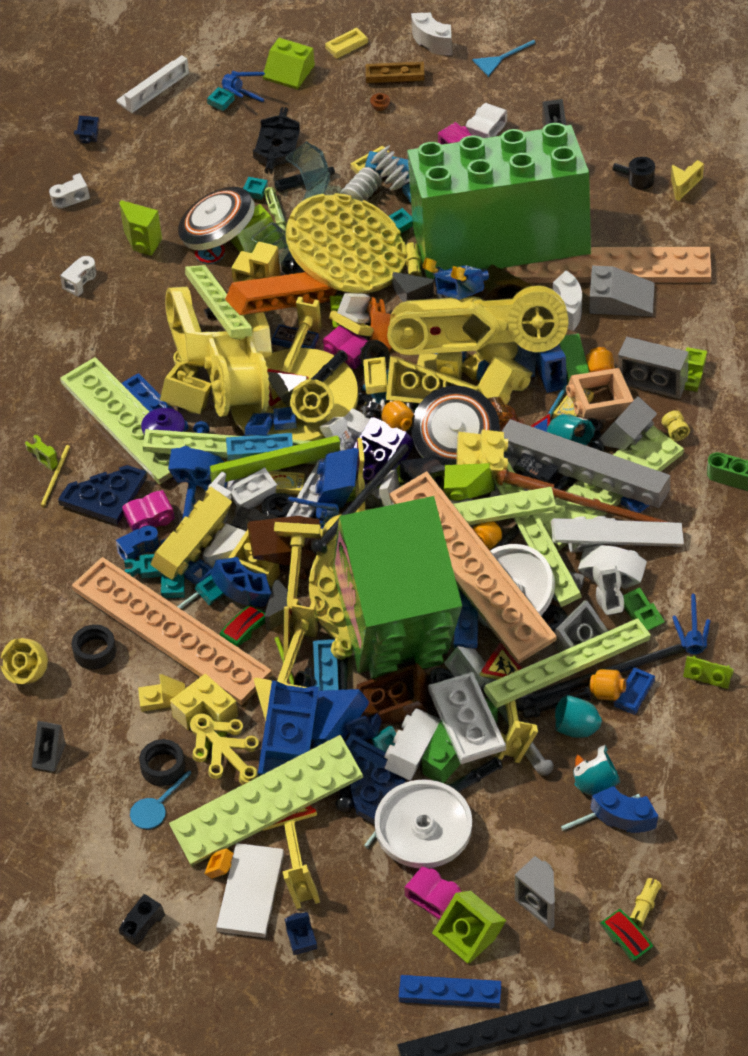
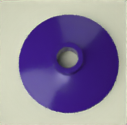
M171 408L152 410L145 415L141 423L144 436L146 429L183 432L185 426L183 416Z

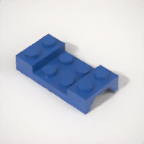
M272 680L258 777L310 751L319 687L303 688L288 686Z

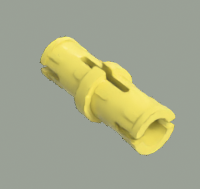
M408 243L405 246L407 254L405 263L408 267V275L422 277L420 269L422 260L419 256L418 244H415L414 249V243Z
M652 878L646 880L641 895H638L635 899L636 905L629 917L635 924L637 921L639 922L637 925L639 928L643 927L649 911L653 910L655 906L654 900L662 886L657 880H654L652 885Z

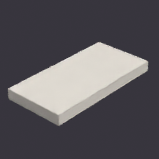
M473 672L428 685V691L461 764L506 750V744Z
M236 843L216 927L217 932L266 938L284 858V849Z

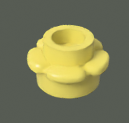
M338 637L332 642L331 653L337 659H345L352 655V645L347 639Z

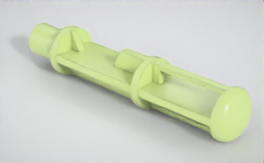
M268 187L264 190V196L269 211L274 215L275 225L280 236H285L287 224L284 220L276 191L273 187Z

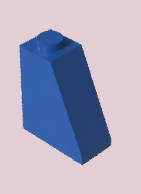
M359 689L319 691L311 740L312 749L339 735L344 740L349 733L346 729V724L360 718L369 704L368 699Z

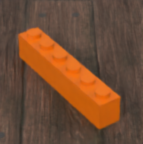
M303 272L232 282L225 300L239 315L297 307L298 297H303V303L313 304L315 300H319V303L330 302V296H335L337 289L331 288Z

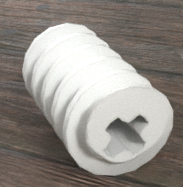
M388 145L373 156L374 158L370 163H378L375 170H383L380 177H388L385 184L392 183L390 191L398 190L409 182V179H406L409 172H401L404 165H396L400 159H392L395 152H387L390 147Z
M364 167L341 190L340 194L351 195V198L362 202L363 200L367 201L373 192L382 185V179L373 169Z

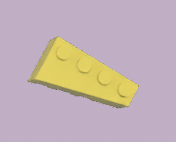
M390 356L386 400L420 403L433 391L447 386H465L478 391V386L399 357Z
M210 486L206 491L203 502L199 500L190 515L184 517L176 531H173L155 552L150 565L171 580L177 574L182 575L188 568L189 561L194 562L200 555L201 548L204 547L206 549L212 542L213 535L219 530L221 531L225 526L223 522L232 501Z

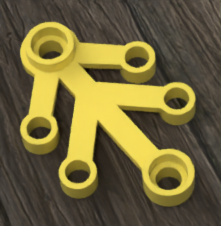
M197 714L191 719L190 728L196 735L193 759L196 762L206 760V737L213 744L211 765L208 770V775L212 779H218L222 776L221 754L240 772L239 782L242 785L258 777L257 769L253 766H247L231 749H245L248 752H254L258 748V739L255 736H248L245 739L220 737L215 732H229L232 735H239L243 729V723L240 720L233 719L230 723L216 722L206 714ZM203 722L206 726H200L198 723ZM237 725L239 729L235 730L231 726ZM247 742H254L255 745L249 746ZM202 752L204 755L200 757L196 753ZM216 768V769H218L220 772H219V773H213V772H212V769ZM251 772L253 776H247L245 773Z

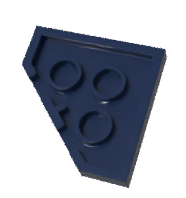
M125 465L119 467V471L109 474L103 472L89 477L90 480L77 483V481L69 483L58 498V503L60 506L118 525L124 515L122 506L135 498L148 477L147 471Z
M351 734L345 744L362 772L363 778L348 785L357 815L375 825V814L381 800L389 791L406 783L408 779L385 769L388 759L384 758L386 752Z

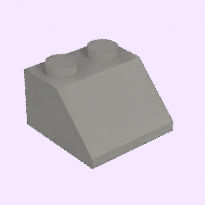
M637 396L598 441L602 442L604 446L624 450L630 444L635 446L643 437L640 434L643 430L646 433L654 425L652 419L657 413Z
M535 856L515 874V901L551 930L554 928L555 915L554 872L550 864L546 861H541Z

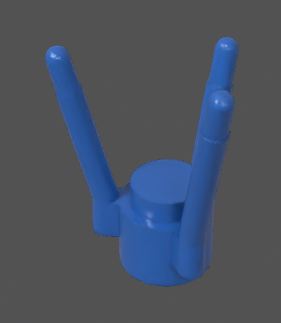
M232 71L231 74H226L223 77L222 87L240 98L245 94L260 102H264L263 98L242 89L243 83L239 77L264 76L265 73Z
M294 497L288 498L291 502L317 507L316 516L321 519V526H324L332 517L339 515L337 504L319 503Z
M693 593L691 594L692 630L687 633L686 637L683 634L677 617L674 615L672 619L683 649H686L687 653L695 655L707 649L710 620H706L702 635L697 630L696 595Z

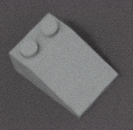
M592 266L589 314L653 316L654 282L613 266Z

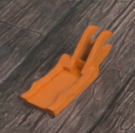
M372 297L367 305L371 327L374 329L370 339L383 342L390 352L392 347L389 344L387 333L391 314L386 313L382 299H380L379 303H376V299Z

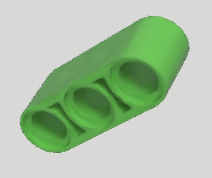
M579 333L565 335L559 346L566 356L567 384H569L572 375L589 373Z
M719 452L712 453L708 457L707 476L712 481L748 491V460Z

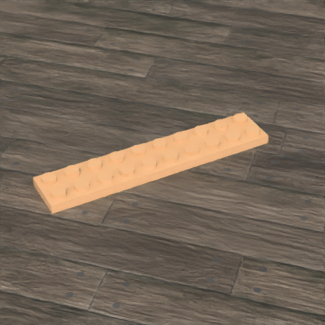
M591 247V254L502 268L527 283H553L565 271L571 273L579 283H591L592 266H613L654 283H711L710 247Z
M427 471L389 493V497L394 504L430 496L435 497L457 586L518 664L557 640L555 633Z
M104 557L99 559L72 584V590L197 676L201 677L207 674L240 705H243L256 692L254 678L268 680L272 676L271 669Z

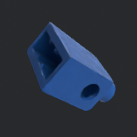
M559 344L551 350L536 352L537 370L546 392L562 390L563 386L567 384L566 356Z

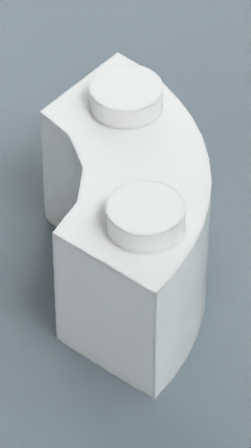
M411 13L412 34L415 41L420 46L423 45L429 48V52L440 55H452L451 25L437 22L432 18L431 13Z
M565 271L553 282V290L561 296L566 305L568 329L573 331L581 319L582 290L577 279L571 273Z
M596 544L584 549L578 570L592 582H595L593 578L594 564L611 561L620 573L622 588L626 589L641 583L647 561L640 557L637 552L602 544Z

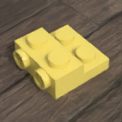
M482 430L481 434L458 432L456 465L490 463L493 479H496L497 473L503 469L507 470L508 458H504V452H507L508 439H504V432Z

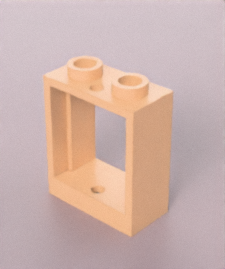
M619 368L572 375L569 384L566 386V393L574 404L575 414L583 419L595 418L601 420L619 417L634 401ZM608 385L614 400L594 404L588 403L583 389Z

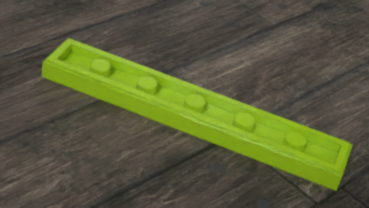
M336 435L211 465V482L221 472L226 474L225 482L248 477L263 468L270 472L324 459L327 454L340 451L339 437Z

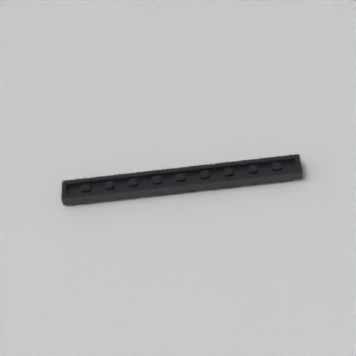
M640 979L397 1044L400 1056H463L649 1006V999Z

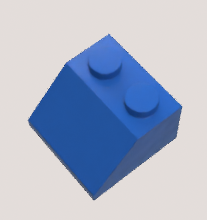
M358 448L329 453L323 462H319L317 474L320 475V480L317 481L315 493L318 494L317 502L334 503L340 508L344 507L355 487Z

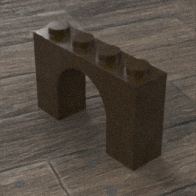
M492 264L487 269L489 278L483 281V291L471 296L479 297L484 301L513 299L518 292L533 285Z

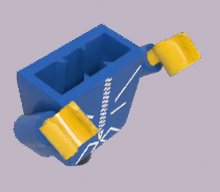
M425 258L423 262V268L433 272L435 276L437 293L458 300L483 291V281L489 278L488 271L485 268L478 269L465 265L460 267L453 266L452 269L444 270L439 266L435 268L437 261L430 258Z

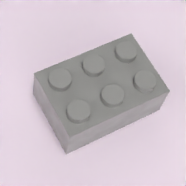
M626 337L618 354V368L627 386L680 399L685 383L688 381L689 352Z

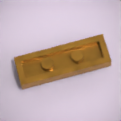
M424 62L365 64L366 83L425 81Z

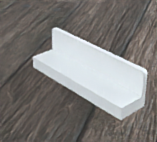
M181 55L176 60L171 61L118 98L117 103L133 113L189 74L187 58Z

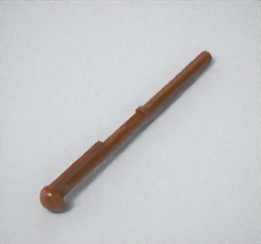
M506 469L499 471L496 475V481L500 486L504 482L528 490L552 487L553 496L558 499L633 521L668 522L603 503L595 498L592 500L554 488V484L509 472Z

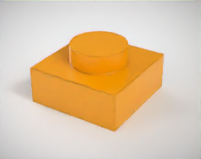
M227 848L213 853L204 874L211 879L225 875L231 867L230 862L234 853Z

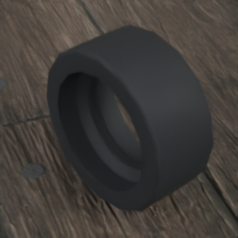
M94 624L84 626L72 638L71 646L75 661L86 669L96 670L103 668L115 658L117 649L114 635L107 627ZM94 639L103 640L108 645L105 650L94 655L85 654L80 649L83 644Z
M166 739L154 740L141 750L139 756L141 773L145 780L152 785H171L182 777L185 770L183 750L177 743ZM168 754L176 758L175 765L165 771L152 770L148 765L149 761L157 755Z

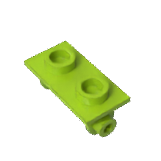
M687 656L683 677L728 689L734 669L730 668V665L724 666L698 659L696 656Z

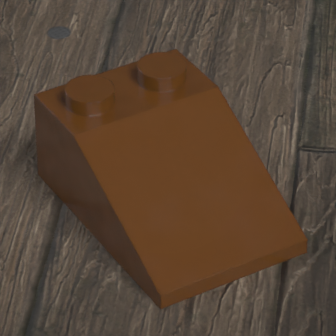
M304 516L248 522L247 527L253 559L290 566L291 537L277 536L274 532L275 522L320 525L319 519ZM305 538L304 547H302L300 568L311 570L317 556L313 553L311 544L313 540H320L321 538Z
M416 663L357 684V689L369 701L367 708L360 717H369L378 713L382 719L381 724L403 723L407 715L411 716L415 708L432 715V697L428 691L430 682L427 678L429 675Z

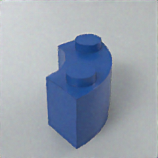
M183 446L171 449L168 470L177 483L187 482L196 484L207 491L208 486L212 483L210 466L224 463L221 457L209 452Z
M238 557L216 560L211 576L215 584L226 596L243 605L249 606L251 604L254 607L266 606L271 591L265 574L249 571L241 564Z
M614 786L592 795L590 808L606 825L624 829L630 833H640L656 829L658 814L647 796L641 798L627 797L621 794Z

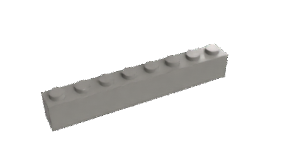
M511 419L502 430L504 432V439H508L507 452H504L505 455L520 459L522 455L529 454L547 466L550 463L558 466V473L564 476L578 479L584 483L595 485L606 491H612L626 498H631L657 508L661 506L670 491L669 474Z

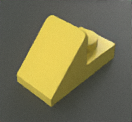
M697 160L692 166H688L685 171L672 165L671 182L676 200L679 201L703 179L704 163Z
M159 674V685L138 687L141 712L170 708V700L185 689V683Z

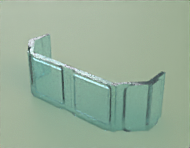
M306 141L286 157V160L296 166L302 175L307 189L303 200L314 195L324 194L331 179V173L328 172V165L323 151ZM273 222L251 237V240L255 243L272 244L278 246V250L288 247L286 231Z

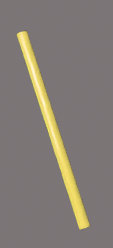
M66 445L42 500L41 507L46 505L70 449L69 445Z

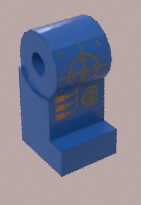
M144 526L117 539L118 554L123 560L134 559L136 561V557L146 552L155 551L159 547L157 529L153 526Z

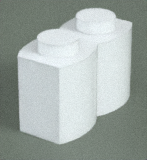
M485 103L477 109L475 116L467 121L466 128L470 134L482 138L495 137L507 122V110Z
M611 561L594 564L593 578L597 584V603L606 615L622 612L624 609V598L619 590L621 587L619 571Z

